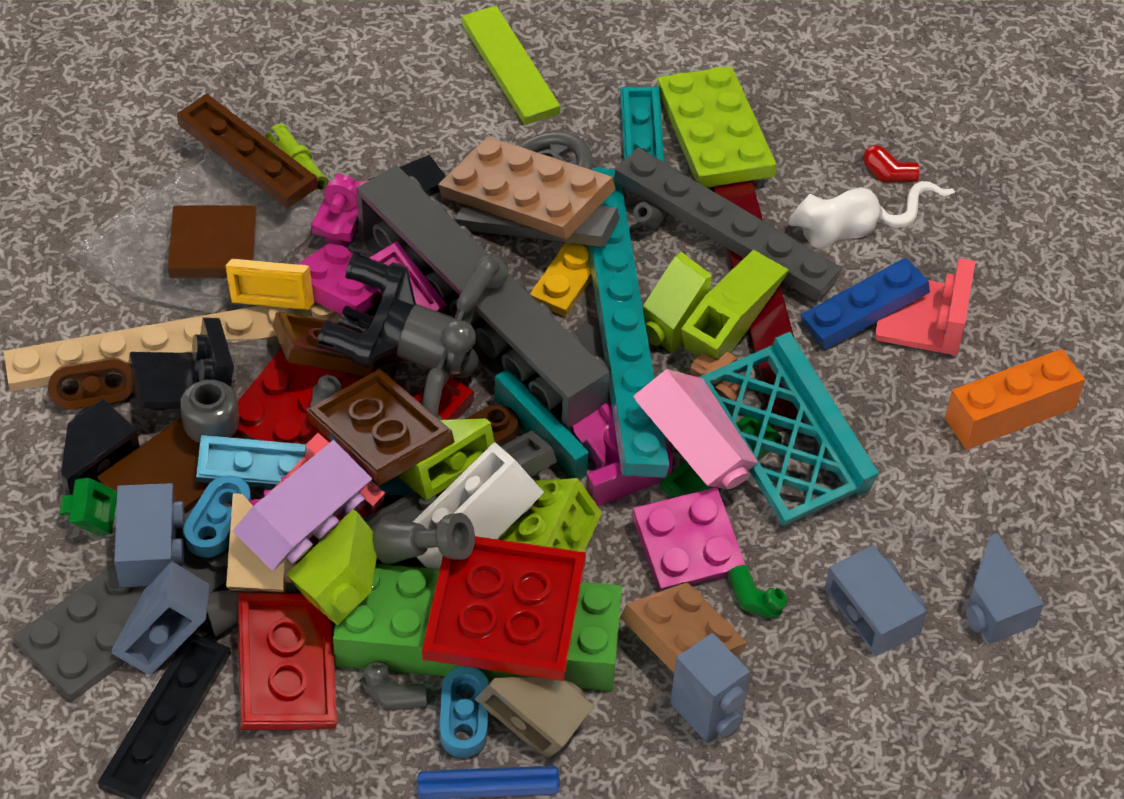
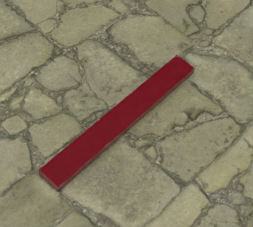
M752 180L711 187L713 192L763 221ZM726 248L731 269H733L744 258ZM779 285L747 330L753 353L772 346L776 337L791 332L794 337L781 285ZM765 362L756 366L760 381L774 385L776 375L769 363ZM763 393L767 407L770 395ZM775 397L771 413L795 420L798 410L793 402ZM771 424L772 428L777 432L792 431L790 429H786Z

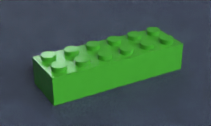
M376 564L371 593L338 626L335 625L333 637L335 666L365 669L370 663L381 662L388 666V671L446 676L451 670L461 667L459 665L422 660V647L440 569ZM582 582L564 681L572 682L583 689L613 691L622 585ZM479 669L486 675L488 680H493L494 678L530 677Z

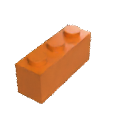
M1059 349L952 389L945 420L965 449L968 450L1075 409L1085 378L1065 351Z

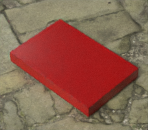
M238 593L240 730H316L336 728L337 707L333 621L310 603L302 593Z

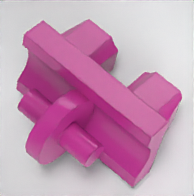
M337 173L334 180L329 181L324 189L325 198L311 224L312 234L324 236L327 244L332 243L349 247L359 226L357 187L367 181H355L352 177Z

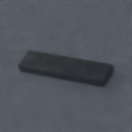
M194 633L181 644L98 781L100 789L124 799H146L231 655L230 647Z

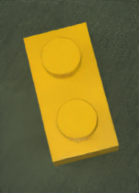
M565 243L530 292V295L538 303H544L551 312L566 318L592 280L588 248L581 244Z

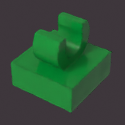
M91 478L76 479L73 495L61 497L59 515H70L69 523L93 534L110 535L113 532L117 491Z

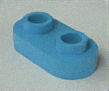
M222 476L213 480L207 486L187 518L183 528L185 543L188 550L194 555L204 558L214 557L223 553L228 548L232 506L226 507L223 504L232 502L233 493L243 494L247 500H251L249 486L241 478ZM207 536L214 537L212 539L203 540V538Z
M457 667L445 676L442 683L440 742L447 753L459 758L475 756L482 751L487 742L488 710L478 703L475 698L489 684L486 675L477 668ZM463 690H468L474 696L470 699H462L457 694ZM467 731L472 737L468 740H459L455 735L458 732Z

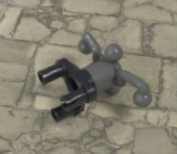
M355 252L348 263L345 278L380 289L381 295H383L375 317L346 305L342 311V314L345 316L344 318L340 316L338 325L329 320L324 322L318 336L317 347L326 348L351 357L354 364L369 368L373 362L388 355L400 357L430 368L431 370L426 379L422 405L439 420H443L438 415L442 389L447 383L449 376L466 378L474 374L478 368V355L473 349L476 341V332L471 326L475 303L485 288L494 289L505 282L509 272L508 266L497 255L482 257L475 265L473 275L461 292L457 301L456 315L452 317L416 304L408 267L394 262L387 265Z

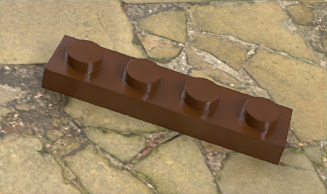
M206 93L177 113L178 125L285 208L289 209L318 188L317 176Z

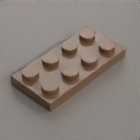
M488 136L438 184L441 195L444 198L566 240L615 190L612 176Z

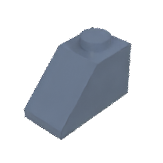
M998 534L990 536L966 608V617L969 625L975 632H982L989 644L1037 626L1044 606L1043 601Z
M171 561L144 589L112 648V654L144 673L152 675L206 620L210 584Z

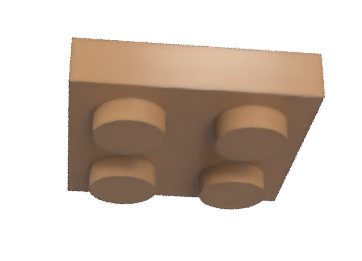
M688 582L627 603L620 615V618L673 673L675 671L676 657L712 632L735 656L741 654L747 645V642L734 630L733 626Z

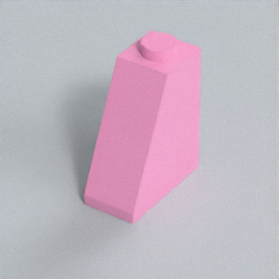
M666 369L634 395L641 408L707 486L732 489L743 483L749 477L747 471L758 463L702 378Z

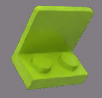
M578 478L534 480L544 493L533 503L527 512L523 513L501 534L498 540L585 552L602 515L601 510Z

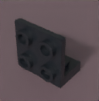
M203 317L200 334H194L192 353L130 352L129 365L132 368L133 382L141 408H150L157 411L181 409V398L185 390L202 380H218L225 382L231 387L234 364L220 318Z

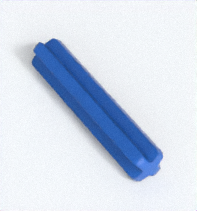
M556 766L427 770L419 772L417 777L418 795L421 799L552 795L558 793L560 788L559 771Z

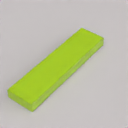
M497 5L462 15V26L523 124L528 125L559 115L560 104Z

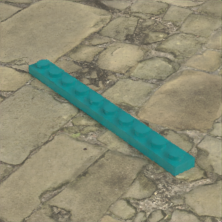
M592 168L593 171L612 176L614 179L615 169ZM614 181L615 190L600 206L617 208L620 219L605 247L587 245L604 360L610 372L609 393L621 472L624 476L666 478L669 460L664 434L634 398L637 392L655 378L622 185Z

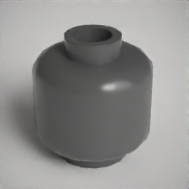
M202 380L185 390L181 398V416L187 435L197 443H200L201 435L229 438L235 435L240 424L238 398L233 388L225 382L218 380Z

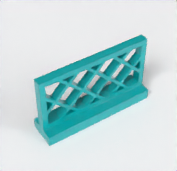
M791 332L776 337L772 346L698 377L705 381L757 461L760 449L785 456L780 473L763 468L759 461L749 470L782 526H786L853 494L857 497L871 490L879 472ZM768 362L776 375L774 385L750 378L752 368ZM746 371L744 376L739 374ZM723 380L740 385L741 388L737 401L719 396L713 385ZM746 387L770 395L766 411L741 403ZM775 397L793 402L798 410L795 420L771 413ZM738 413L763 421L758 437L739 430L735 423ZM768 423L792 430L788 447L763 439ZM797 432L816 439L820 446L817 456L793 448ZM750 446L755 447L754 452L752 451ZM790 458L814 466L810 483L785 475ZM819 468L837 473L844 485L834 490L816 485ZM772 482H776V483H777V484H776V488L774 487V485L772 484ZM782 485L807 492L804 504L788 510L779 495ZM812 494L819 496L811 500Z

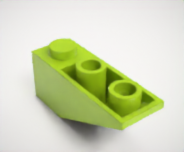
M752 250L704 296L681 328L684 349L697 357L705 353L717 360L726 352L732 353L784 280L789 270L759 252Z

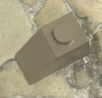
M532 676L494 678L475 698L478 703L531 748L547 759L563 748L594 707L593 704L585 699L583 691L574 683Z

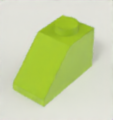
M682 252L673 258L643 305L648 341L654 346L661 345L670 353L684 344L681 328L704 296L710 291L712 275Z
M485 418L440 420L452 430L455 443L404 471L397 477L424 499L432 498L448 488L495 442L491 422Z
M354 509L286 574L306 599L337 626L371 593L377 560L373 544L374 532Z

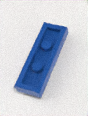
M905 257L800 314L801 321L825 351L930 293L929 281Z

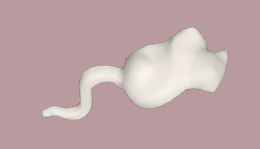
M928 181L916 183L909 190L906 212L901 215L888 214L879 204L877 196L871 190L863 187L848 190L828 200L809 194L791 215L789 225L802 227L805 238L813 247H830L840 240L861 238L871 234L878 222L894 228H905L913 224L917 217L919 195L922 192L931 190L940 195L947 196L955 193L953 188L942 189Z

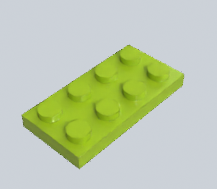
M732 66L657 77V87L660 89L663 105L696 182L705 187H713L776 177L777 164Z

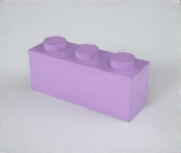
M332 440L257 502L234 528L233 532L272 571L286 559L294 564L313 546L309 541L311 537L315 536L321 541L340 522L336 518L339 513L345 517L350 511L356 510L363 503L365 498L360 492L372 478Z

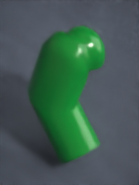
M739 565L728 571V579L738 604L743 610L766 619L776 618L782 614L788 602L783 590L769 588L767 591L756 588L747 565Z

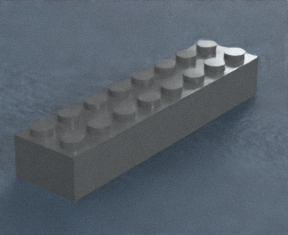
M396 165L357 187L359 240L373 254L378 253L397 241L447 304L443 314L455 317L458 298L473 275L475 265L482 257L494 254L490 251H485L474 240L472 234L465 226H459L448 215L447 210L439 201H433L423 191L416 178L413 176L409 177ZM508 273L507 279L501 286L494 289L485 288L475 303L474 315L471 321V326L476 332V341L473 349L477 353L479 361L494 376L506 369L511 371L576 438L572 431V426L599 410L605 403H608L609 369L600 357L593 356L581 344L578 336L572 330H566L554 318L551 310L544 303H538L527 292L519 278L512 277Z

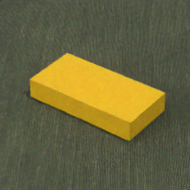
M231 259L226 264L231 303L309 310L314 304L310 267L307 265Z

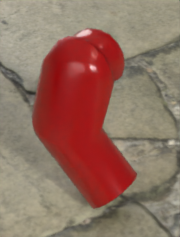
M871 145L865 150L864 163L880 181L918 182V162H898L884 147L879 145Z

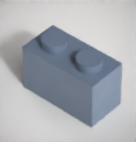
M173 483L117 486L114 562L119 587L148 586L171 561L179 566H184L183 539H176V529L184 528L185 524L184 502L175 501Z
M875 545L829 567L824 590L876 657L921 634L927 613L922 598L917 592L910 591L899 577V572L893 561L887 557L884 558Z
M712 632L676 657L670 704L706 742L718 734L722 737H727L743 721L742 716L747 698L750 671Z

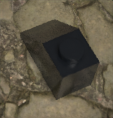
M103 399L90 408L80 411L67 425L61 470L65 495H73L76 479L91 478L97 481V477L140 447L137 429Z

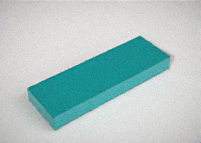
M621 87L620 101L624 160L639 147L665 163L659 87Z
M506 369L496 375L495 401L499 405L511 408L516 413L518 425L526 433L534 431L553 447L557 460L556 464L569 478L581 480L586 477L589 451L511 371Z

